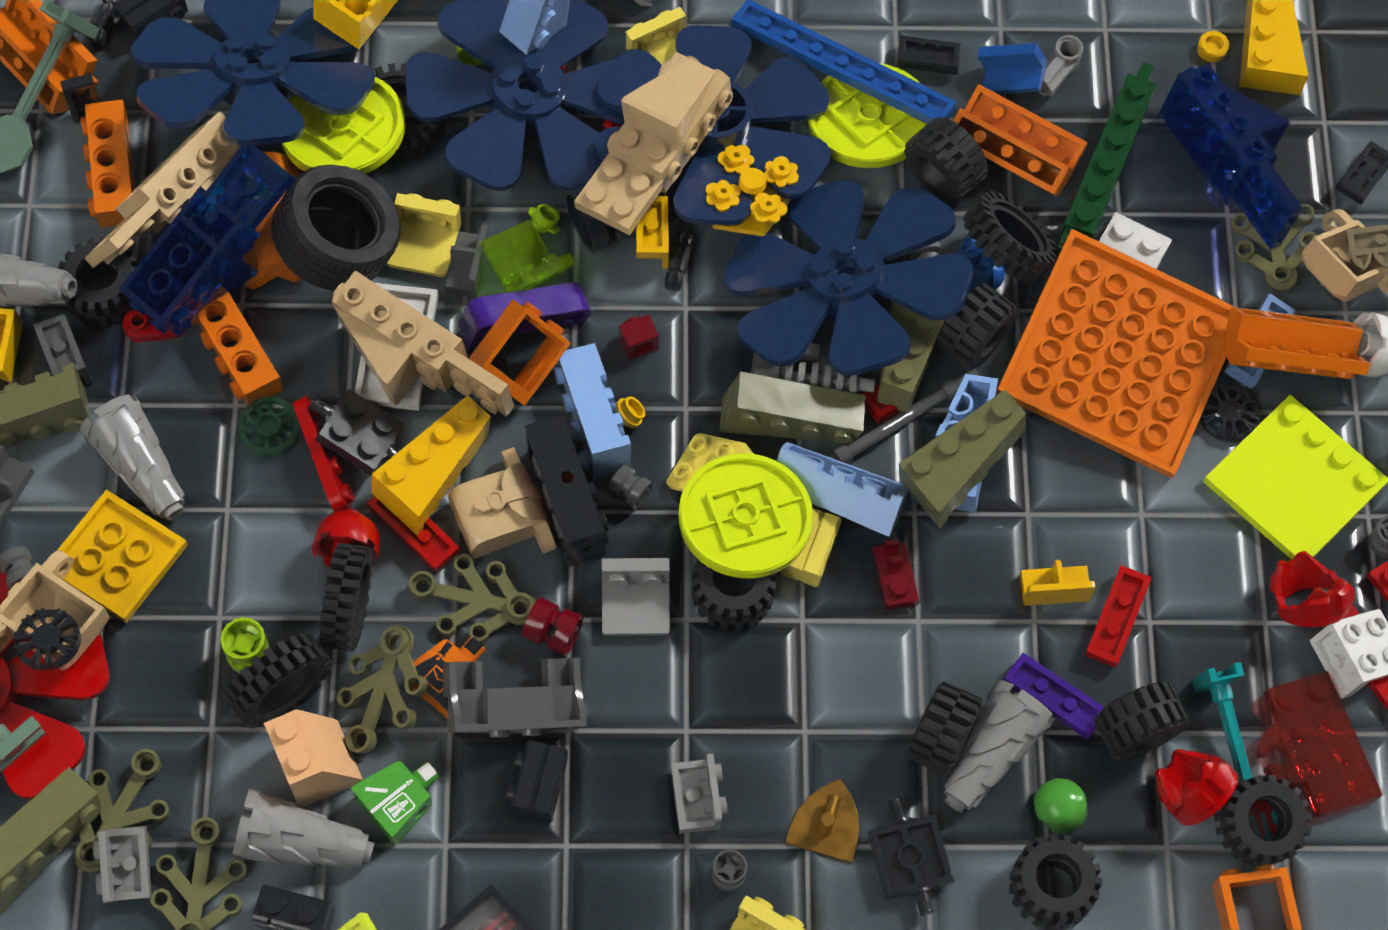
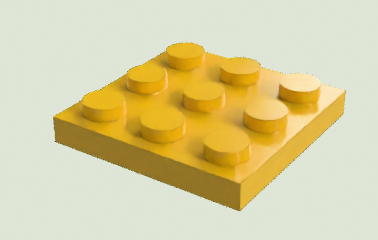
M106 489L58 550L73 558L72 568L63 580L127 624L188 544L185 539Z

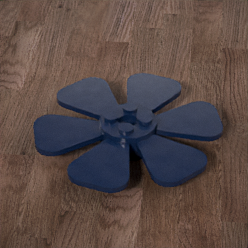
M205 0L203 6L204 14L226 39L223 43L183 20L167 17L152 21L131 47L133 62L143 68L208 69L145 81L137 89V102L145 111L168 128L186 129L199 123L223 99L232 105L224 121V135L228 141L239 146L286 143L298 139L304 133V119L286 99L290 92L324 112L332 115H346L355 112L362 105L375 84L374 71L362 63L298 62L350 53L358 49L314 20L313 7L304 11L277 38H274L270 35V32L280 13V0Z
M456 0L442 8L438 15L440 33L446 39L494 69L492 74L430 52L417 53L407 62L405 70L406 104L408 111L420 121H440L489 105L491 112L461 131L447 143L445 160L448 166L456 173L488 189L505 191L512 188L518 182L521 172L524 134L533 135L537 133L546 174L550 183L562 191L579 183L585 186L601 165V161L595 151L596 138L600 133L563 110L562 106L565 105L623 125V111L607 108L597 97L598 82L616 58L568 74H563L561 67L567 66L598 45L606 37L608 21L604 14L580 0H570L567 25L550 37L544 47L541 49L535 48L526 55L522 51L520 52L518 47L499 32L508 6L507 0Z
M693 25L683 28L676 36V52L686 57L692 56L701 64L711 69L723 71L730 77L733 98L728 108L723 111L713 129L706 135L694 154L695 156L674 196L673 207L675 213L686 222L710 225H738L750 217V205L753 203L752 197L742 190L738 197V206H730V209L726 212H720L715 208V205H709L706 202L708 196L706 194V186L710 183L718 184L720 180H726L729 182V185L735 184L739 186L738 179L740 175L735 171L727 173L724 170V166L717 161L718 154L724 152L725 147L730 145L735 147L738 145L747 146L750 149V155L754 157V164L750 167L757 168L763 173L766 171V162H774V159L778 156H784L789 160V163H795L798 166L796 173L799 176L796 184H786L784 188L777 187L775 183L767 182V185L779 196L787 199H799L806 196L813 189L830 163L831 154L827 144L816 137L753 127L751 124L811 120L825 114L829 105V95L817 76L803 60L795 57H784L773 62L744 90L735 83L751 53L752 43L746 32L739 28ZM641 49L624 51L600 78L597 85L598 99L607 108L623 111L621 105L623 97L658 77L662 64L647 51ZM622 126L607 128L600 132L596 138L595 151L601 163L609 154L607 143L610 136L615 131L618 132Z
M852 180L835 181L813 188L802 198L791 199L787 206L790 220L819 249L818 252L813 255L771 233H767L765 236L747 234L740 239L734 249L725 271L724 281L727 289L737 296H752L809 285L811 287L744 315L737 327L741 342L773 366L783 367L792 365L805 354L827 316L836 320L829 359L833 369L839 374L847 376L859 375L902 361L910 351V338L905 329L882 307L887 298L925 318L934 321L946 320L954 317L962 309L973 280L974 270L971 261L964 255L957 253L884 265V263L949 236L956 226L954 211L947 204L919 187L903 188L889 198L866 240L857 239L865 195L861 185Z

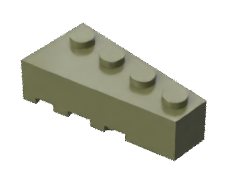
M891 300L889 314L909 335L911 348L908 355L902 361L881 368L877 402L887 406L892 404L897 406L898 410L907 413L934 354L938 334L946 320L934 321L925 318Z
M74 363L62 366L63 372L51 377L48 372L36 375V382L25 386L18 383L4 386L5 388L0 394L1 446H14L19 441L32 438L37 440L45 439L51 434L63 431L77 432L80 431V426L87 417L91 421L86 390Z
M740 371L722 397L719 432L849 444L854 442L863 432L866 396Z
M1005 389L898 464L901 483L939 528L948 520L947 517L953 510L964 502L966 495L973 487L985 478L987 471L993 464L999 461L1025 432V411Z
M70 767L63 771L0 827V916L77 833L97 817L101 809L98 793Z

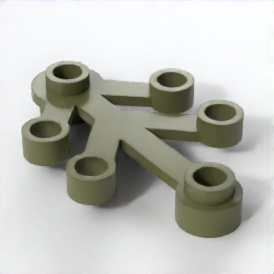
M1265 181L1256 189V201L1259 206L1265 209L1268 234L1251 224L1250 217L1245 213L1235 214L1232 217L1231 224L1232 230L1236 234L1245 235L1271 252L1272 262L1255 253L1253 243L1246 240L1236 245V258L1241 262H1248L1263 272L1266 283L1272 290L1286 292L1293 288L1297 282L1298 274L1296 269L1303 262L1301 254L1307 246L1304 244V241L1312 240L1317 234L1314 232L1303 233L1299 239L1298 249L1287 260H1285L1284 250L1305 226L1310 225L1314 221V208L1309 204L1299 205L1295 210V218L1281 233L1277 207L1282 199L1281 187L1273 181ZM1273 190L1274 193L1267 195L1263 191ZM1302 212H1308L1310 216L1307 218H1302L1299 216V214ZM1238 221H1245L1247 223L1243 227L1236 225ZM1247 248L1251 252L1244 255L1240 253V250ZM1286 273L1287 276L1284 278H1278L1276 277V274Z
M460 554L455 558L454 569L459 576L465 578L472 591L436 583L434 576L427 571H418L409 579L410 593L417 600L425 601L431 597L467 604V606L451 615L439 617L436 627L439 635L444 638L452 637L457 632V627L488 609L499 611L500 613L486 622H476L471 625L469 636L477 639L482 645L489 640L490 634L509 623L519 626L524 625L530 610L536 602L531 595L517 592L507 576L505 565L500 561L489 563L486 568V575L491 583L499 586L505 598L491 595L474 568L472 557L468 554ZM462 561H467L470 563V566L467 569H460L458 564ZM495 568L502 570V574L496 577L492 576L490 572ZM422 584L428 585L429 589L426 592L421 593L417 591L418 586ZM518 606H524L527 609L523 614H517L514 610ZM445 622L453 624V627L447 631L440 628ZM478 629H482L486 632L485 635L481 638H477L473 635V633Z
M393 625L387 628L381 635L379 645L362 655H353L348 662V668L352 674L365 676L371 671L373 663L384 658L379 671L351 687L341 688L337 693L338 704L352 709L359 704L361 697L373 691L361 725L353 726L346 735V745L353 752L367 754L375 748L377 737L374 730L386 696L393 711V723L397 727L410 729L416 723V713L406 707L394 676L397 664H399L405 677L404 689L408 694L422 696L428 689L426 678L418 675L410 652L414 645V637L412 632L405 626ZM401 637V644L397 648L396 642ZM362 660L363 667L358 671L357 664ZM418 680L419 687L414 691L413 683ZM351 692L352 698L347 703L346 695ZM406 712L408 718L407 721L403 724L401 718L402 715ZM367 735V741L363 746L362 739Z
M141 749L134 754L131 760L134 773L114 806L109 791L111 778L108 773L102 769H97L90 773L88 777L89 785L98 793L101 804L99 811L103 824L98 832L105 829L127 828L151 820L156 823H163L169 819L171 810L168 804L160 799L154 800L149 806L128 812L146 780L154 778L161 770V761L156 752L151 749ZM145 762H153L154 764L153 768L149 771H143L142 765ZM104 776L106 780L102 785H94V780L97 777ZM159 806L165 807L163 815H153L155 808ZM91 823L85 825L79 831L81 843L75 849L74 860L82 871L96 873L101 871L100 859L95 861L87 860V855L93 851L94 838H98V832L94 835ZM147 832L149 851L152 847L153 841L150 834Z
M202 817L196 820L191 827V836L197 844L192 884L179 870L178 862L174 856L164 854L156 861L158 873L162 877L168 878L188 903L187 917L185 918L173 905V897L168 890L159 888L151 894L150 902L155 910L162 912L175 930H212L227 917H237L243 910V903L240 897L236 894H228L222 898L219 907L202 918L203 906L230 884L241 883L248 876V869L245 863L236 859L230 861L226 866V870L207 884L212 846L216 845L220 840L221 830L214 819ZM212 830L213 836L210 839L204 840L201 838L203 831ZM165 861L173 862V867L169 871L161 870V866ZM234 867H242L243 872L241 875L236 877L231 875V870ZM160 895L168 896V900L164 905L156 904V899ZM229 901H237L238 906L235 910H226V904Z

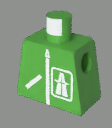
M397 761L351 787L354 799L395 847L431 808V796L425 789L435 782L439 776L427 761L412 773L403 762Z

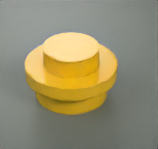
M629 396L621 398L615 403V413L620 412L624 426L637 428L642 423V419L645 417V409L636 398Z

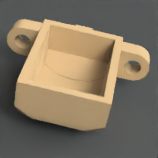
M1336 209L1326 213L1322 218V227L1325 233L1313 237L1302 251L1301 259L1306 268L1320 282L1321 286H1324L1334 297L1343 302L1350 301L1365 292H1372L1378 287L1388 296V267H1383L1377 260H1371L1367 269L1363 271L1350 262L1346 230L1363 228L1365 226L1359 220L1354 221L1344 210ZM1334 218L1338 221V227L1334 224Z
M514 447L501 451L506 467L505 470L462 483L448 493L449 504L472 559L534 536L543 554L556 549L550 531L553 527L544 508L543 497L538 487L534 485L527 467L521 464Z
M61 550L55 551L42 566L36 563L20 583L16 582L10 589L8 597L0 605V651L14 638V632L17 631L22 623L21 619H25L27 614L30 616L35 613L34 610H41V608L45 610H57L59 608L62 611H66L77 622L81 632V644L78 652L71 661L59 668L61 670H66L73 665L100 634L110 617L105 608L63 580L72 568V557ZM54 617L45 618L46 623H51L54 620ZM40 620L34 622L37 628L42 625ZM62 620L61 623L57 626V628H58L65 620ZM28 627L24 634H30L34 630ZM73 627L64 631L62 635H74ZM65 642L62 643V645L68 646L70 648L73 645ZM58 650L51 654L53 661L62 658L64 654Z

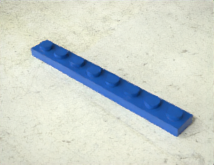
M747 0L731 18L732 27L739 28L746 32L747 35L787 55L803 60L806 64L926 124L936 117L949 119L956 110L957 101L752 0Z

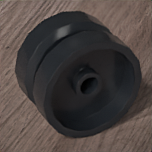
M579 183L564 191V199L571 221L581 241L592 254L607 248L610 244V237L619 243L635 235V229L628 235L576 209L574 201L585 187L583 184Z

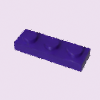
M1025 653L1021 654L1003 681L1013 684L1012 689L1017 693L1022 689L1033 696L1053 714L1054 718L1088 740L1097 728L1094 719L1104 706Z

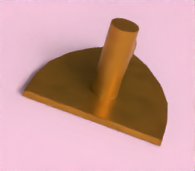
M841 778L822 786L806 799L795 814L786 838V844L852 863L859 835L858 813L852 795Z

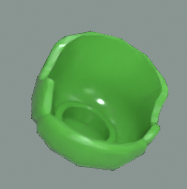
M1053 778L1042 784L1034 796L1035 812L1038 819L1044 822L1053 833L1064 834L1074 832L1083 825L1088 815L1085 793L1072 780Z

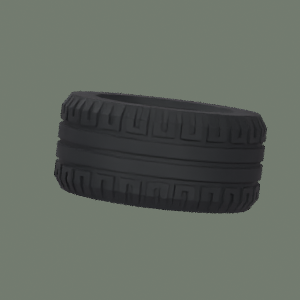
M339 165L312 167L296 177L275 208L271 222L273 242L287 267L309 284L335 291L341 283H346L354 271L372 281L394 254L401 234L397 210L384 188L373 178L361 171ZM312 207H326L337 210L349 218L361 233L363 248L351 250L341 248L321 237L311 223L308 215L309 209Z

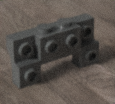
M580 658L541 659V687L483 689L482 661L443 662L444 697H448L449 732L489 731V737H509L510 730L522 729V736L543 735V728L587 726L586 707L581 688Z

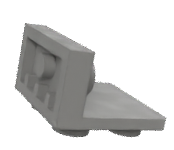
M669 558L602 559V634L604 636L669 635Z

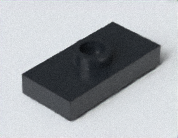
M901 35L896 67L957 75L962 43Z
M89 73L60 81L74 123L81 122V117H86L85 104L101 102L92 75Z
M1370 141L1337 183L1335 189L1362 205L1388 171V151Z

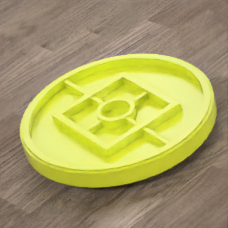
M882 64L918 82L913 76H911L907 72L891 65ZM830 75L821 81L829 95L828 109L819 118L808 120V127L812 137L819 138L827 144L830 149L831 158L840 163L859 168L886 167L907 158L904 151L906 149L905 144L927 125L926 123Z
M375 77L374 87L362 105L355 112L346 115L329 114L293 94L288 101L304 119V133L294 141L282 143V146L291 162L302 171L316 166L339 165L356 169L364 174L369 173L389 160L402 142L406 120L401 100L387 83Z
M738 453L716 458L703 465L691 476L680 498L678 521L687 547L707 567L731 577L760 578L783 570L799 557L810 537L813 524V508L805 486L786 466L765 456Z

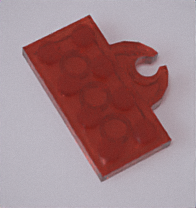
M1328 671L1266 689L1263 695L1275 723L1270 725L1257 741V758H1264L1269 751L1275 750L1280 752L1285 760V763L1282 765L1271 763L1263 769L1266 776L1274 775L1276 780L1284 778L1290 781L1288 786L1290 788L1295 786L1298 788L1304 787L1317 818L1377 800L1383 795Z

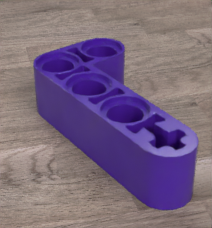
M573 282L476 298L466 305L458 322V328L468 354L472 355L512 299L521 305H524L526 301L531 303L542 312L539 317L541 320L547 323L550 319L560 327L581 323L587 320L592 312L580 283ZM523 319L512 335L538 331V329Z

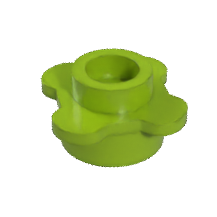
M540 204L537 208H529L528 215L531 216V226L541 233H547L548 231L552 234L559 233L560 227L557 223L560 215L555 208L547 204Z

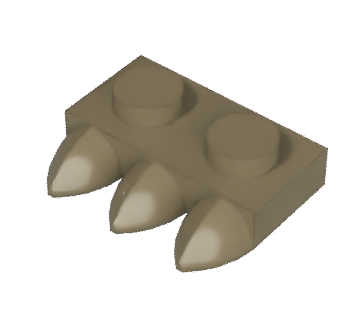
M1388 224L1346 230V241L1351 263H1354L1363 271L1367 269L1371 260H1377L1383 267H1388Z

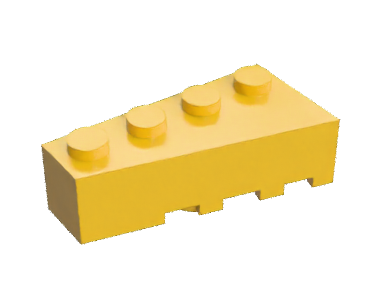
M313 0V19L357 49H360L398 0Z

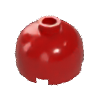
M347 509L326 516L318 525L311 548L315 558L317 553L324 558V565L330 567L331 558L339 543L370 547L373 553L372 567L377 563L380 552L378 529L368 517L359 511Z

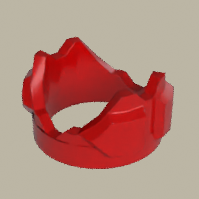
M1306 551L1298 552L1293 560L1288 562L1280 560L1270 579V590L1275 594L1276 612L1281 619L1292 625L1322 627L1333 624L1348 614L1354 602V587L1348 581L1340 579L1336 572L1327 569ZM1315 588L1301 604H1294L1289 607L1285 604V599L1291 594L1300 590Z
M1176 749L1172 753L1171 763L1166 768H1158L1154 773L1157 782L1156 790L1160 801L1164 803V806L1171 815L1184 826L1201 823L1214 815L1230 799L1238 783L1237 772L1224 759H1220L1215 755Z

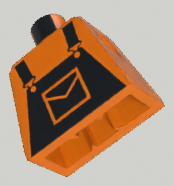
M470 637L459 649L451 641L444 639L413 662L418 675L426 678L428 682V689L421 697L447 719L448 697H444L443 662L477 661L486 651L484 646L474 637ZM418 680L413 683L414 691L419 687Z

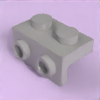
M706 754L705 760L671 763L670 768L679 834L721 829L722 818L728 816L725 796L719 797L718 784H723L721 764H715L713 754Z
M147 826L99 831L98 838H94L93 852L95 859H100L101 874L96 875V891L98 895H102L103 903L117 900L150 898L152 893Z

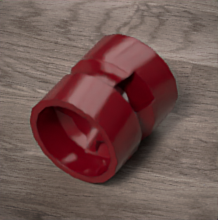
M539 597L526 619L522 637L537 644L547 642L548 649L567 656L579 636L584 616L569 609L559 611L558 604Z

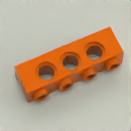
M123 99L85 104L86 117H81L83 135L88 136V144H83L86 163L90 162L91 171H86V182L88 190H93V198L88 199L90 216L97 218L100 229L116 227L124 219L116 208L135 190L129 121ZM110 135V137L106 139H101L104 136ZM113 162V163H112L111 165H109V166H103V165H105L106 163ZM116 189L112 193H106L109 190Z
M220 277L185 294L188 307L184 308V311L193 326L199 324L203 331L199 333V336L207 350L214 349L218 356L214 358V361L223 376L229 374L233 381L229 386L238 401L244 399L250 409L284 391L280 376ZM214 317H223L220 321L210 322ZM228 342H238L233 347H225ZM245 366L253 367L252 370L248 372H240V370Z

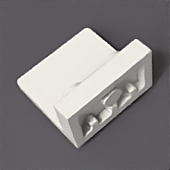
M1379 609L1341 619L1327 625L1309 640L1341 699L1351 697L1370 681L1388 676V622Z

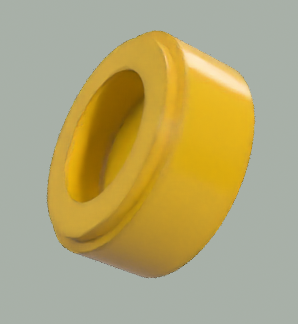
M1218 31L1204 33L1197 45L1199 56L1203 60L1212 63L1223 60L1229 50V40Z

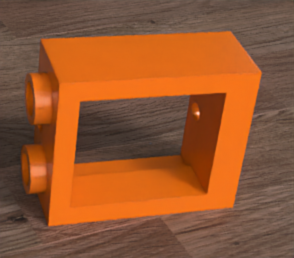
M512 299L469 359L507 383L511 397L525 406L571 342L562 336L565 330L550 319L547 323L541 320L539 317L542 312L531 303L526 301L524 305H521ZM525 319L547 337L515 381H513L490 363L521 321Z
M1266 864L1254 868L1255 871L1245 873H1242L1241 869H1229L1221 872V876H1218L1212 884L1222 930H1240L1230 888L1276 882L1286 929L1302 930L1287 867L1276 868L1275 864Z

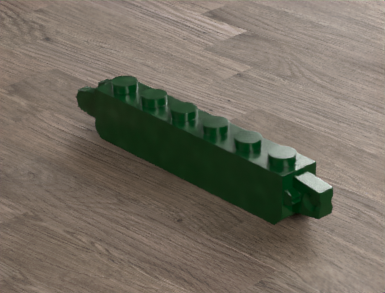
M1143 62L1137 76L1127 74L1064 223L1060 236L1061 240L1057 248L1058 254H1060L1071 229L1092 239L1096 236L1157 85L1149 81L1154 66Z

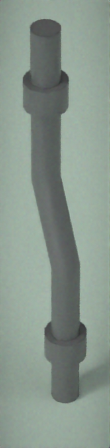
M975 368L965 373L980 376ZM965 374L955 380L950 378L939 385L940 389L911 405L907 413L902 411L849 445L842 444L834 449L833 454L829 457L846 464L854 461V456L886 438L913 419L946 399L948 401L953 400Z

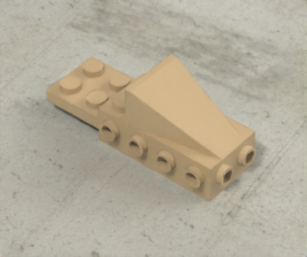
M675 52L670 61L663 63L658 77L625 95L621 100L624 124L618 132L615 131L610 136L607 143L609 154L575 199V208L630 235L659 193H666L672 183L679 177L684 166L696 153L699 145L713 129L723 111L730 105L733 98L730 77L719 69H711L701 64L692 56L686 57Z
M220 111L197 128L116 208L124 219L84 258L93 268L102 261L109 264L114 258L125 252L134 243L133 239L139 234L143 237L151 230H154L157 234L168 223L190 245L220 222L239 150V145L231 143L224 135L223 126L226 117Z
M357 271L353 272L346 283H341L333 293L332 303L341 325L348 332L392 404L397 406L419 377L423 384L433 390L438 387L447 392L453 384L455 389L463 395L470 396L472 394L480 399V404L493 414H496L498 411L507 417L513 409L514 404L508 384L468 359L461 338Z

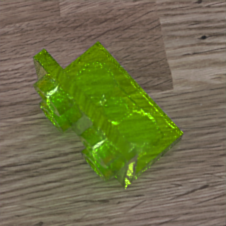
M531 220L486 238L480 243L506 293L533 289L559 277L576 264L570 252L560 257H557L556 253L550 255Z

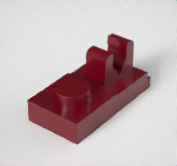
M893 539L884 541V545L872 547L885 610L918 605L919 597L906 543Z

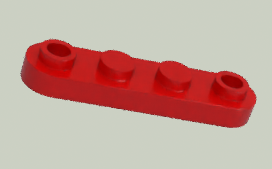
M304 396L294 401L293 406L327 499L335 512L352 509L351 503L355 501V497L347 483L344 484L341 474L344 473L343 465L330 449L315 440L322 429L320 421L322 416L308 409L313 400Z

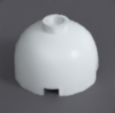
M1371 312V314L1362 313L1353 322V324L1363 329L1357 355L1370 362L1368 375L1362 376L1380 377L1388 374V316Z

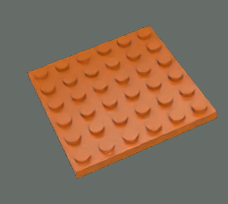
M1071 229L998 385L997 395L1006 389L1019 406L1172 479L1176 475L1227 357L1225 350L1226 328L1230 309L1235 306Z

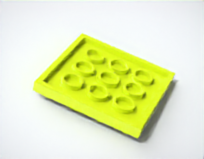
M1289 395L1205 477L1203 483L1293 560L1297 553L1301 551H1306L1314 558L1387 485L1388 477L1292 395Z

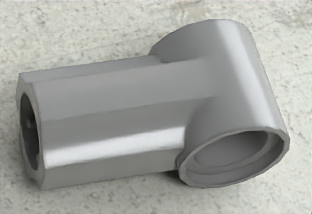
M1073 35L1062 36L1058 39L1055 49L1047 57L1042 87L1038 93L1043 96L1052 97L1069 74L1077 70L1083 52L1081 40ZM1062 53H1069L1072 57H1067Z

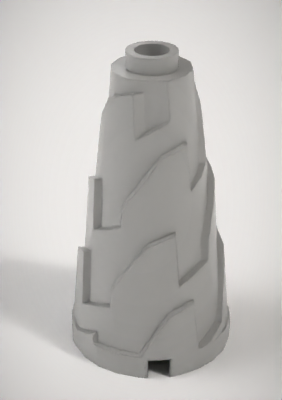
M0 253V308L15 309L16 306H46L48 304L66 303L75 296L78 288L77 281L68 271L47 267L45 263L21 260L19 256Z
M129 394L119 396L94 410L98 419L92 423L87 417L80 426V433L83 438L96 449L115 474L120 476L129 488L142 499L153 515H158L160 518H166L167 520L178 517L184 511L183 505L185 501L183 497L185 495L171 472L169 462L159 446L158 437L144 414L142 404L135 395L131 398Z
M998 680L992 688L990 698L974 724L970 738L960 754L957 765L944 785L946 787L944 793L947 796L945 802L960 813L964 809L970 810L972 806L976 808L991 787L999 782L1013 764L1017 763L1025 755L1044 730L1049 729L1055 718L1051 717L1053 714L1041 702L1021 689L1019 693L1011 694L1009 691L1014 685L1009 682Z
M249 789L244 804L246 809H244L240 819L232 858L281 864V862L308 866L321 864L348 869L354 867L361 868L362 862L370 863L374 842H369V835L363 834L360 829L328 820V816L296 807V803L264 794L260 790Z

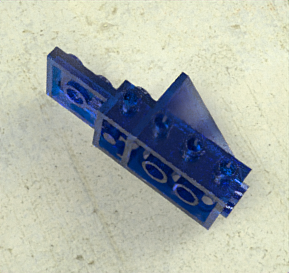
M1209 64L1186 69L1178 74L1159 112L1160 116L1224 204L1227 206L1236 202L1270 250L1280 247L1303 210L1297 197L1292 194L1280 174L1272 167L1278 157L1274 150L1290 122L1286 117L1224 85Z
M246 140L209 188L205 190L200 186L120 286L119 289L131 299L129 305L142 315L147 313L152 318L150 323L165 334L169 330L181 336L192 325L194 318L204 306L253 278L259 272L243 256L254 247L255 241L261 235L256 228L296 178L252 142Z

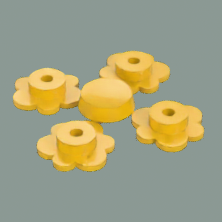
M733 145L726 146L725 151L718 154L717 161L724 166V170L727 173L735 171L740 175L738 179L739 186L735 184L729 185V182L726 180H720L718 184L710 183L706 186V194L708 195L706 202L709 205H715L718 211L726 212L730 209V206H738V197L741 190L747 194H757L755 202L750 205L751 212L755 213V220L759 223H767L768 221L778 223L780 217L787 213L786 204L780 202L778 195L769 196L761 192L765 190L767 182L775 183L779 188H784L786 184H796L799 178L796 173L798 166L795 163H789L786 157L778 156L774 159V162H766V171L764 173L757 168H750L754 164V157L750 155V149L745 145H738L737 147Z

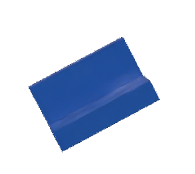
M1037 43L979 48L977 58L986 70L983 87L997 94L1041 91L1047 59Z

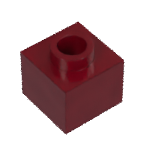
M649 314L643 317H631L619 325V340L628 360L659 350V335Z

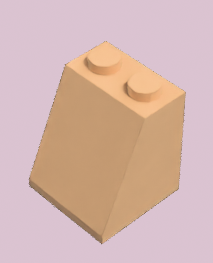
M296 709L264 723L299 808L348 789L363 780L353 755L346 745L345 736L337 719Z

